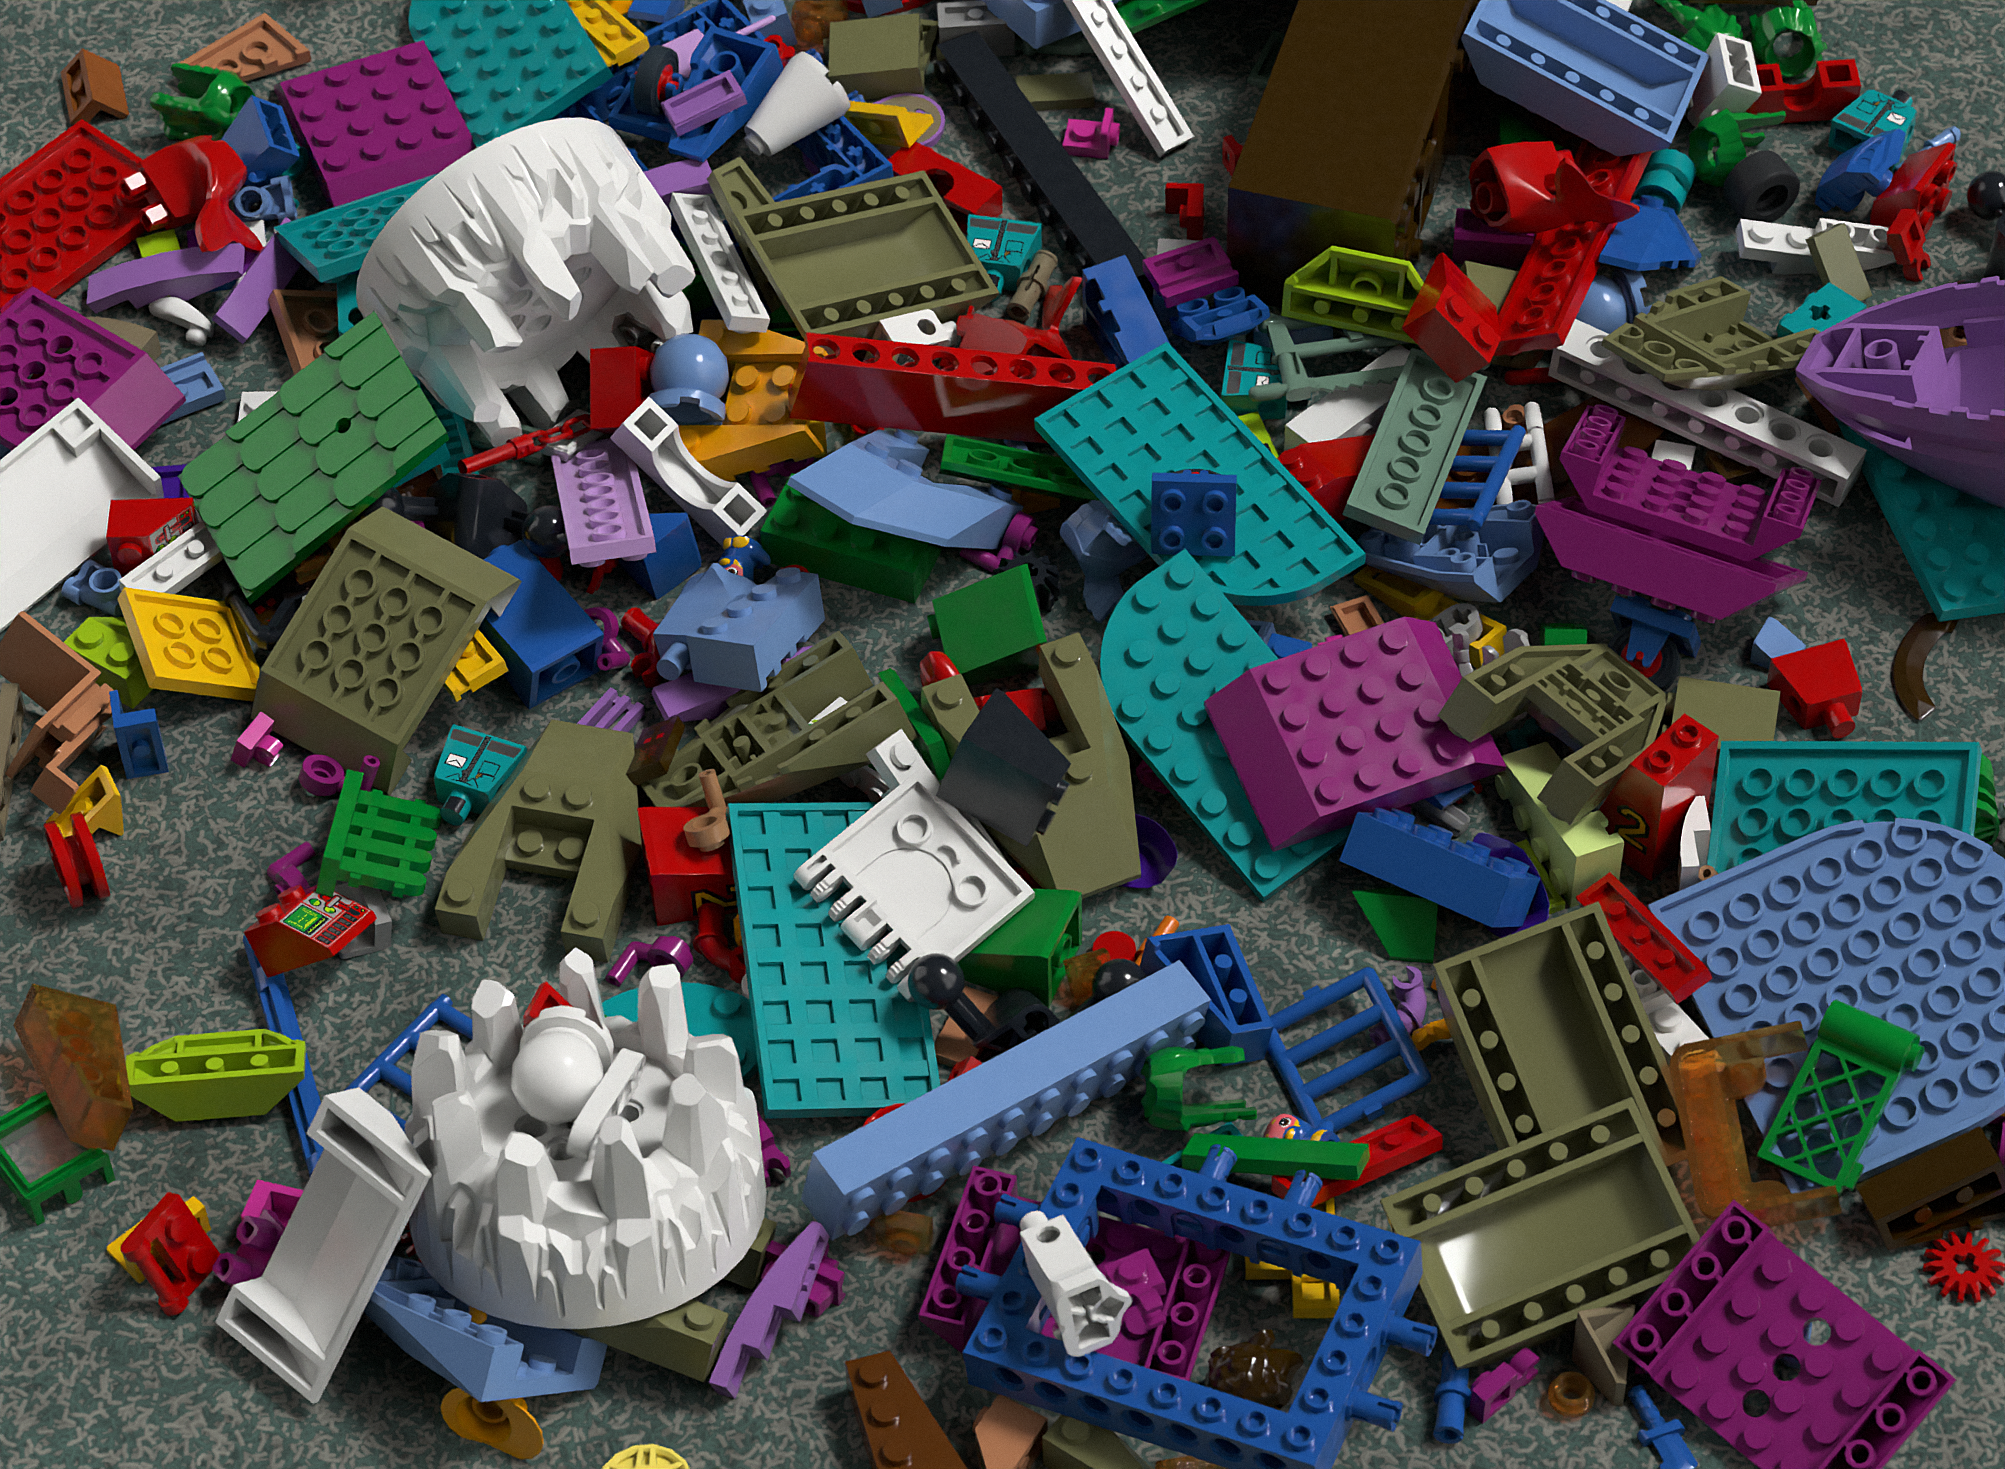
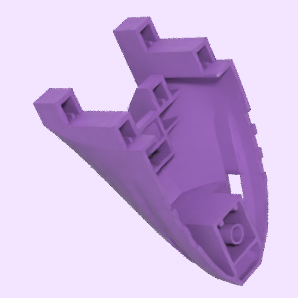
M1999 276L1982 278L1977 283L1958 285L1957 282L1908 294L1864 309L1814 336L1795 370L1797 377L1809 393L1832 415L1877 448L1918 472L1979 500L2005 509V411H2003L2005 410V280H2000ZM1963 325L1967 345L1943 349L1939 329Z

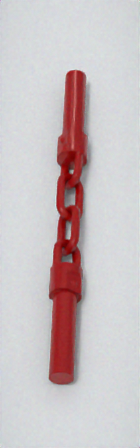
M582 414L568 419L562 426L545 431L537 430L507 440L504 445L459 460V472L474 473L510 459L516 461L541 451L547 444L563 439L571 440L589 433L592 430L590 429V414ZM580 421L586 426L584 429L573 432L569 427ZM561 432V434L549 438V435ZM537 437L541 444L534 446L532 439Z

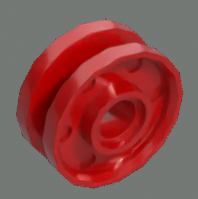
M81 811L70 815L72 831L70 836L64 837L54 821L43 824L55 870L73 910L83 907L81 886L90 884L99 900L110 897V890L99 852Z

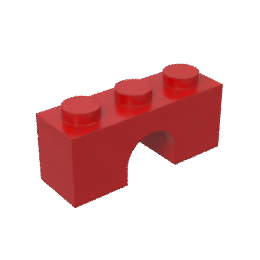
M1855 59L1817 61L1813 76L1803 83L1794 85L1783 82L1779 63L1756 65L1762 94L1745 112L1757 115L1758 113L1785 111L1786 117L1781 123L1832 120L1860 97L1861 82Z
M915 141L910 148L901 147L888 159L893 167V177L925 171L939 195H944L943 202L961 231L966 235L969 214L997 218L1003 212L1002 186L989 178L969 170L961 163L954 162L935 152L930 147Z

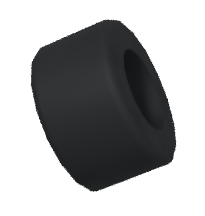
M1771 150L1758 151L1742 159L1729 172L1724 182L1723 196L1728 205L1741 219L1771 223L1784 215L1794 204L1799 194L1800 181L1797 174L1779 154Z

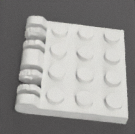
M920 770L916 771L803 863L793 876L805 890L812 889L810 896L817 903L834 893L842 882L851 889L840 900L836 901L828 911V915L835 922H838L852 912L860 901L864 903L849 915L841 925L844 933L861 951L868 949L878 941L887 929L890 931L886 937L870 950L867 956L874 965L891 955L900 943L906 948L908 953L889 968L886 978L892 984L902 979L897 986V990L908 1002L914 1001L908 989V974L913 964L919 958L931 953H941L950 956L958 962L1035 898V892L962 814L953 805L936 796L938 789Z

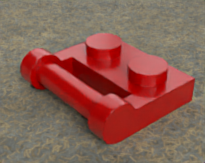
M171 1192L165 1194L120 1246V1250L127 1261L135 1262L159 1296L158 1304L167 1316L177 1315L187 1307L189 1303L188 1297L213 1270L212 1266L220 1256L219 1251L182 1197ZM151 1243L176 1277L173 1282L170 1281L151 1254Z

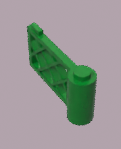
M1835 999L1823 1016L1817 1038L1758 1151L1757 1158L1838 1196H1841L1844 1188L1853 1192L1865 1168L1858 1161L1900 1078L1908 1070L1914 1072L1920 1064L1924 1053V1047L1919 1045L1920 1036ZM1822 1053L1840 1060L1845 1074L1819 1082L1814 1069ZM1847 1064L1854 1066L1858 1069L1849 1072ZM1870 1074L1885 1080L1878 1095L1860 1101L1853 1080ZM1812 1077L1814 1084L1805 1087L1809 1078ZM1848 1082L1855 1103L1829 1111L1822 1091ZM1818 1093L1825 1113L1799 1122L1794 1110L1798 1100ZM1872 1106V1108H1871V1110H1870V1112H1869V1114H1868V1116H1867V1118H1866L1863 1109ZM1859 1111L1863 1122L1859 1134L1840 1140L1833 1119ZM1790 1116H1792L1794 1124L1785 1127ZM1828 1122L1835 1142L1809 1151L1802 1130ZM1796 1132L1805 1152L1788 1159L1772 1153L1779 1138ZM1852 1146L1846 1158L1843 1149ZM1839 1151L1843 1165L1835 1181L1818 1174L1812 1159ZM1808 1161L1810 1169L1798 1164Z

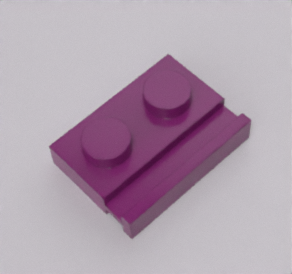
M1215 236L1143 259V272L1158 296H1162L1166 308L1239 284V273L1231 267L1230 259Z

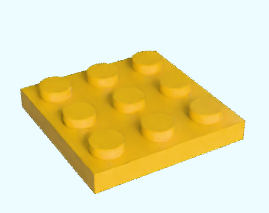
M127 587L123 588L117 600L149 688L254 702L260 669L244 627L232 608L226 607L223 601Z

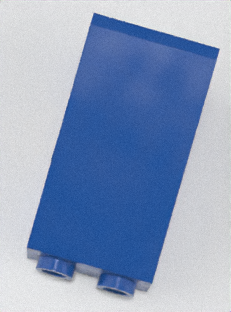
M521 540L509 546L501 545L492 550L487 558L483 560L520 579L521 584L502 615L499 617L488 611L478 629L505 660L508 671L503 675L525 706L531 709L599 672L600 668L598 667L597 660L602 654L604 633Z

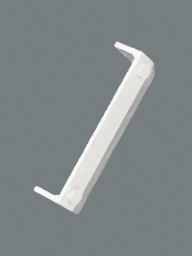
M79 397L0 460V633L13 622L18 613L28 611L78 570L86 561L90 560L108 545L106 534L111 500L164 498L161 477Z

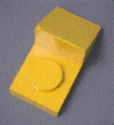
M100 765L79 786L67 808L61 814L54 812L45 822L54 821L63 836L67 837L72 835L70 815L81 811L91 834L100 827L122 836L124 828L121 795L107 767Z

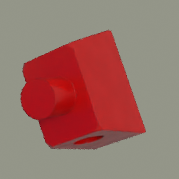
M1844 638L1771 658L1767 685L1770 690L1781 691L1780 702L1804 730L1826 724L1834 738H1843L1853 732L1856 725L1852 717L1859 713L1862 686Z

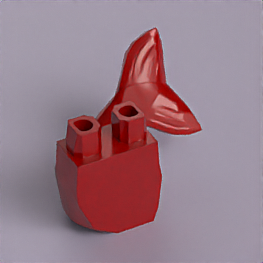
M200 135L168 145L139 161L135 169L121 180L119 188L126 199L132 201L144 195L150 205L141 209L138 214L147 232L163 227L167 231L196 222L195 234L202 253L217 251L229 243H241L246 251L258 253L263 248L257 236L229 208V202L235 198L245 184L247 168L238 154L224 140L213 141L211 140V135Z
M1553 141L1519 142L1487 148L1470 167L1468 179L1470 180L1472 198L1469 204L1474 216L1485 220L1488 226L1504 232L1537 234L1559 228L1574 221L1612 224L1622 222L1640 212V207L1632 202L1595 191L1584 173L1575 164L1571 151H1556Z
M1074 276L1064 286H1049L1042 310L1043 330L1012 320L991 318L975 313L974 316H961L956 327L957 335L963 337L959 348L1073 360L1059 334L1062 317L1083 278ZM942 358L939 366L943 369L947 366H953V364L949 360ZM975 362L971 365L979 374L986 370H993L991 366L984 362ZM1014 366L1010 369L1017 377L1031 374L1027 368L1022 366ZM1061 370L1049 372V375L1056 381L1068 378L1069 376Z

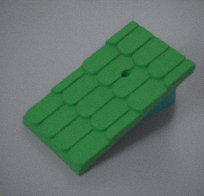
M375 311L324 348L325 353L287 380L281 386L280 391L225 431L226 436L187 464L182 473L178 475L189 498L193 497L198 514L249 604H252L391 487L396 488L451 459L445 444L450 439L447 431Z

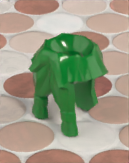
M1655 0L1688 30L1686 34L1676 29L1665 32L1703 52H1706L1717 33L1742 40L1743 33L1741 32V25L1736 23V16H1729L1716 3H1697L1703 10L1701 12L1695 8L1683 5L1678 0Z
M1792 0L1795 8H1790L1789 6L1777 7L1759 17L1756 14L1749 17L1748 26L1752 33L1751 45L1755 57L1760 65L1779 63L1783 78L1794 77L1798 79L1806 77L1807 73L1816 67V62L1822 60V53L1828 49L1827 43L1821 41L1822 34L1817 32L1813 10L1808 7L1804 0ZM1789 32L1798 34L1802 38L1803 45L1797 54L1784 58L1778 56L1773 51V44L1777 37Z
M1726 108L1701 120L1697 127L1689 133L1690 146L1688 155L1696 167V177L1711 186L1723 188L1729 172L1738 162L1747 157L1744 146L1759 145L1766 138L1763 132L1750 134L1749 132L1740 131L1754 126L1778 125L1785 119V111L1765 112L1755 115L1746 112L1731 113ZM1713 146H1718V149L1715 152L1716 162L1713 158Z
M1232 1045L1211 1050L1209 1048L1193 1050L1175 1046L1160 1049L1146 1057L1140 1072L1145 1077L1146 1093L1141 1100L1144 1107V1119L1153 1127L1188 1132L1191 1127H1205L1222 1121L1227 1123L1236 1122L1237 1119L1255 1120L1257 1118V1109L1254 1107L1246 1108V1101L1242 1099L1182 1104L1183 1081L1186 1072L1190 1068L1199 1065L1245 1061L1244 1049Z

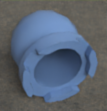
M1616 267L1612 273V279L1603 275H1595L1575 319L1610 334L1625 323L1633 324L1635 316L1639 313L1648 314L1651 305L1644 307L1640 288L1647 287L1641 272Z
M682 333L670 338L657 348L649 366L650 382L654 393H651L648 397L678 425H722L726 415V407L719 398L725 393L729 381L726 356L717 344L706 336Z

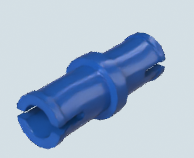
M1448 1350L1443 1353L1440 1384L1434 1390L1437 1414L1433 1435L1440 1442L1454 1444L1462 1441L1464 1436L1465 1409L1470 1405L1471 1390L1468 1388L1469 1368L1457 1370Z

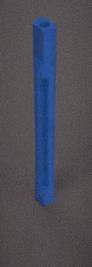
M244 934L242 940L268 1030L283 1034L292 1040L299 1039L303 1041L284 973L267 978ZM306 1052L305 1078L287 1094V1099L308 1173L311 1177L324 1147L306 1134L321 1104Z

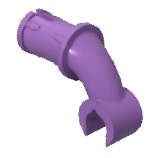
M1406 966L1410 983H1402L1393 975L1395 995L1401 1001L1397 1012L1410 1035L1413 1031L1423 1027L1422 1022L1426 1012L1427 997L1420 970L1416 967ZM1383 1022L1369 1028V1035L1377 1046L1392 1040Z

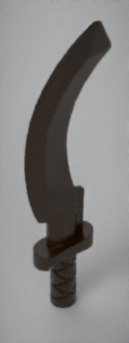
M1934 612L1926 613L1914 623L1899 645L1893 665L1894 685L1904 707L1916 720H1922L1936 709L1924 686L1923 669L1925 660L1933 646L1945 633H1953L1959 619L1938 622Z

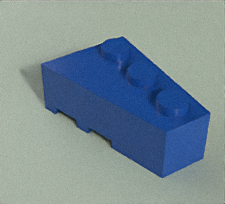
M1126 255L1083 270V324L1110 364H1115L1119 370L1163 343H1169Z

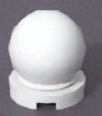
M563 1005L545 1008L540 1011L538 1018L531 1021L524 1028L520 1041V1053L513 1062L512 1090L520 1107L538 1120L552 1124L575 1121L610 1068L614 1048L610 1032L605 1025L601 1029L594 1021L586 1018V1011L581 1008Z

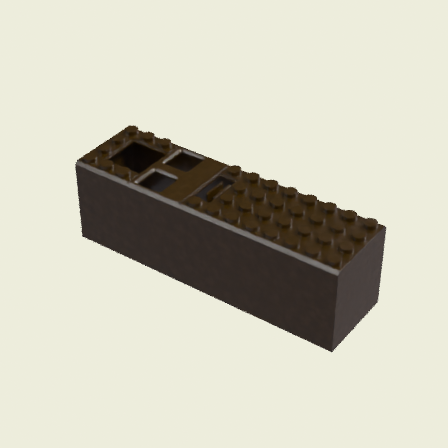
M1480 0L1298 1L1228 186L1226 255L1231 261L1233 270H1237L1239 273V284L1236 286L1244 289L1246 297L1255 294L1265 305L1282 308L1286 279L1331 246L1419 263L1424 240L1420 239L1443 168L1448 155L1455 156L1457 153L1460 134L1456 133V130H1464L1468 118L1469 108L1465 107V104H1473L1476 96L1477 82L1474 81V78H1477V75L1461 37Z

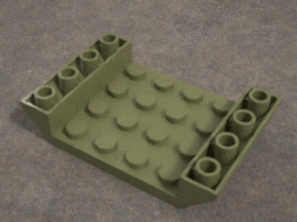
M383 506L348 528L263 664L259 673L251 719L254 720L260 712L264 713L275 721L272 727L273 732L313 754L326 755L335 759L346 772L347 769L359 772L364 757L367 755L375 756L380 760V765L372 786L390 796L412 761L403 751L406 744L488 611L500 617L521 584V580Z

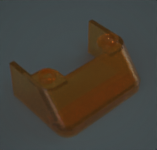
M1801 1020L1686 1043L1678 1047L1671 1056L1670 1072L1695 1198L1702 1214L1710 1220L1716 1221L1733 1200L1769 1227L1843 1213L1836 1185L1791 1194L1788 1188L1778 1181L1766 1180L1756 1183L1751 1181L1735 1100L1754 1096L1763 1089L1767 1080L1764 1059L1808 1050Z

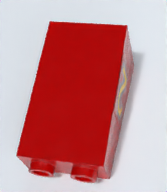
M1685 713L1629 764L1599 809L1608 820V826L1605 827L1609 835L1618 833L1624 840L1622 862L1650 881L1679 855L1684 820L1696 796H1705L1708 812L1719 736Z
M637 808L643 859L657 926L699 919L698 908L705 903H718L725 908V914L738 912L729 837L724 839V844L721 847L703 852L699 848L688 845L683 829L688 821L707 814L709 808Z

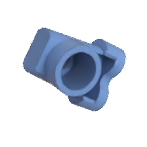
M289 176L273 178L270 180L271 184L260 188L248 186L241 189L233 199L236 216L242 222L278 219L279 223H281L286 217L291 221L297 220V209ZM258 201L262 202L259 210L252 213V204Z
M88 560L82 565L78 575L66 580L62 587V596L78 605L86 603L100 609L105 614L120 617L122 611L117 598L121 593L119 580L122 576L116 569L106 568L93 560Z

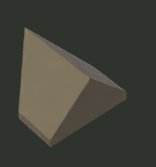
M1624 1303L1578 1311L1571 1360L1614 1406L1623 1407L1629 1358L1612 1342L1633 1319L1635 1304Z

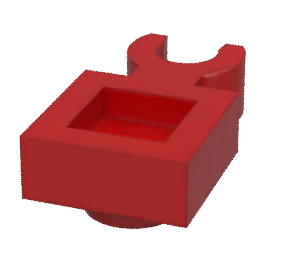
M1901 209L1887 230V244L1892 249L1896 263L1903 265L1905 279L1909 281H1922L1923 275L1920 268H1930L1931 266L1929 255L1923 252L1922 249L1926 238L1916 209Z

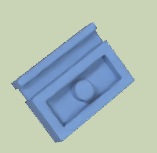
M203 352L160 368L183 393L186 402L162 424L226 400L224 388L210 364L205 360Z

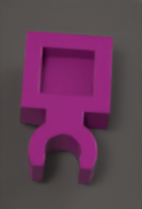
M1525 1347L1513 1357L1508 1365L1503 1362L1492 1373L1489 1371L1483 1372L1470 1388L1469 1413L1484 1424L1515 1397L1516 1390L1519 1387L1527 1385L1537 1376L1538 1370L1533 1366L1540 1361V1358Z

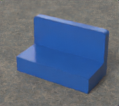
M118 690L109 691L113 726L126 778L132 779L169 772L155 708L123 713Z

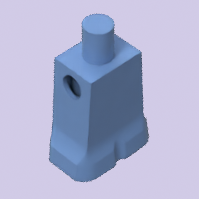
M712 563L706 572L692 576L684 585L678 599L653 633L661 658L656 665L658 673L667 680H676L684 669L692 670L686 635L700 627L704 620L715 617L727 609L729 603L738 601L749 594L751 589L757 585L746 577L727 571L718 563Z

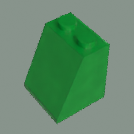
M1028 564L1014 567L932 600L935 614L927 615L932 639L941 638L944 649L943 653L951 659L959 673L962 674L967 686L1039 669L1040 645L1046 644L1047 639Z
M1032 889L1035 892V898L957 962L964 973L965 981L1000 993H1004L1014 987H1021L1030 991L1049 1008L1082 945V893L1075 890Z

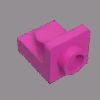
M1105 109L1103 122L1068 119L1063 147L1067 153L1073 156L1108 159L1110 147L1118 146L1120 136V123H1114V109Z

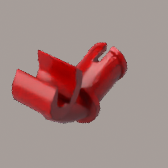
M633 607L622 617L621 626L623 630L629 632L642 643V648L646 652L637 655L632 660L631 669L635 679L642 676L646 688L656 687L663 680L656 667L661 658L653 636L659 624L643 613L640 608Z
M718 903L702 904L698 908V935L693 940L694 949L713 965L727 971L733 981L741 984L746 974L743 946H739L733 951L727 948L728 940L724 936L725 908Z

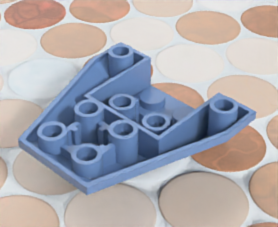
M1518 500L1509 504L1493 505L1481 529L1476 532L1471 531L1467 526L1428 525L1421 544L1417 545L1380 529L1370 528L1360 536L1356 543L1366 553V565L1463 601L1500 603L1537 568L1544 531L1534 513L1537 505L1531 504L1527 500Z

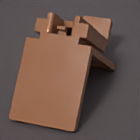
M21 611L15 616L0 642V674L11 683H19L20 690L45 709L47 713L35 723L5 774L12 779L35 756L40 758L38 765L43 768V771L30 792L56 813L61 814L79 789L78 784L65 775L63 771L106 730L107 727L103 724L112 717L109 691L114 690L106 683L101 687L95 682L101 674L98 669L25 611Z

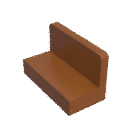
M82 48L60 72L70 123L74 125L81 119L89 123L100 110L120 119H125L129 115L120 67Z

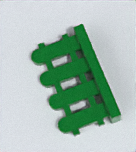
M347 769L325 848L316 893L333 897L337 880L348 882L350 887L368 886L390 891L392 896L400 898L403 897V894L408 896L422 895L427 881L423 873L429 871L432 860L431 854L427 851L435 848L437 833L433 829H437L440 826L441 810L435 806L425 804L426 800L415 798L414 802L383 795L381 790L372 789V792L360 790L364 773Z

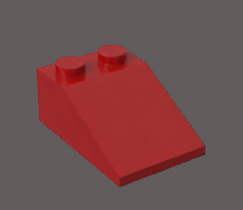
M1444 252L1437 255L1402 329L1455 383H1458L1490 364L1501 340L1497 307Z
M1375 434L1299 444L1281 453L1277 459L1337 523H1340L1348 518L1342 514Z

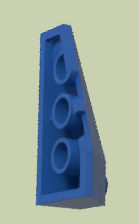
M714 26L709 27L692 53L690 60L691 72L689 80L684 83L683 92L730 70L745 94L747 104L679 137L673 129L668 146L670 153L703 163L752 117L784 69L776 44Z
M1641 195L1640 200L1635 199L1631 201L1640 207V212L1629 219L1617 223L1599 258L1601 263L1635 271L1659 270L1660 266L1675 269L1681 260V266L1695 267L1700 263L1702 255L1673 208L1663 206V199Z

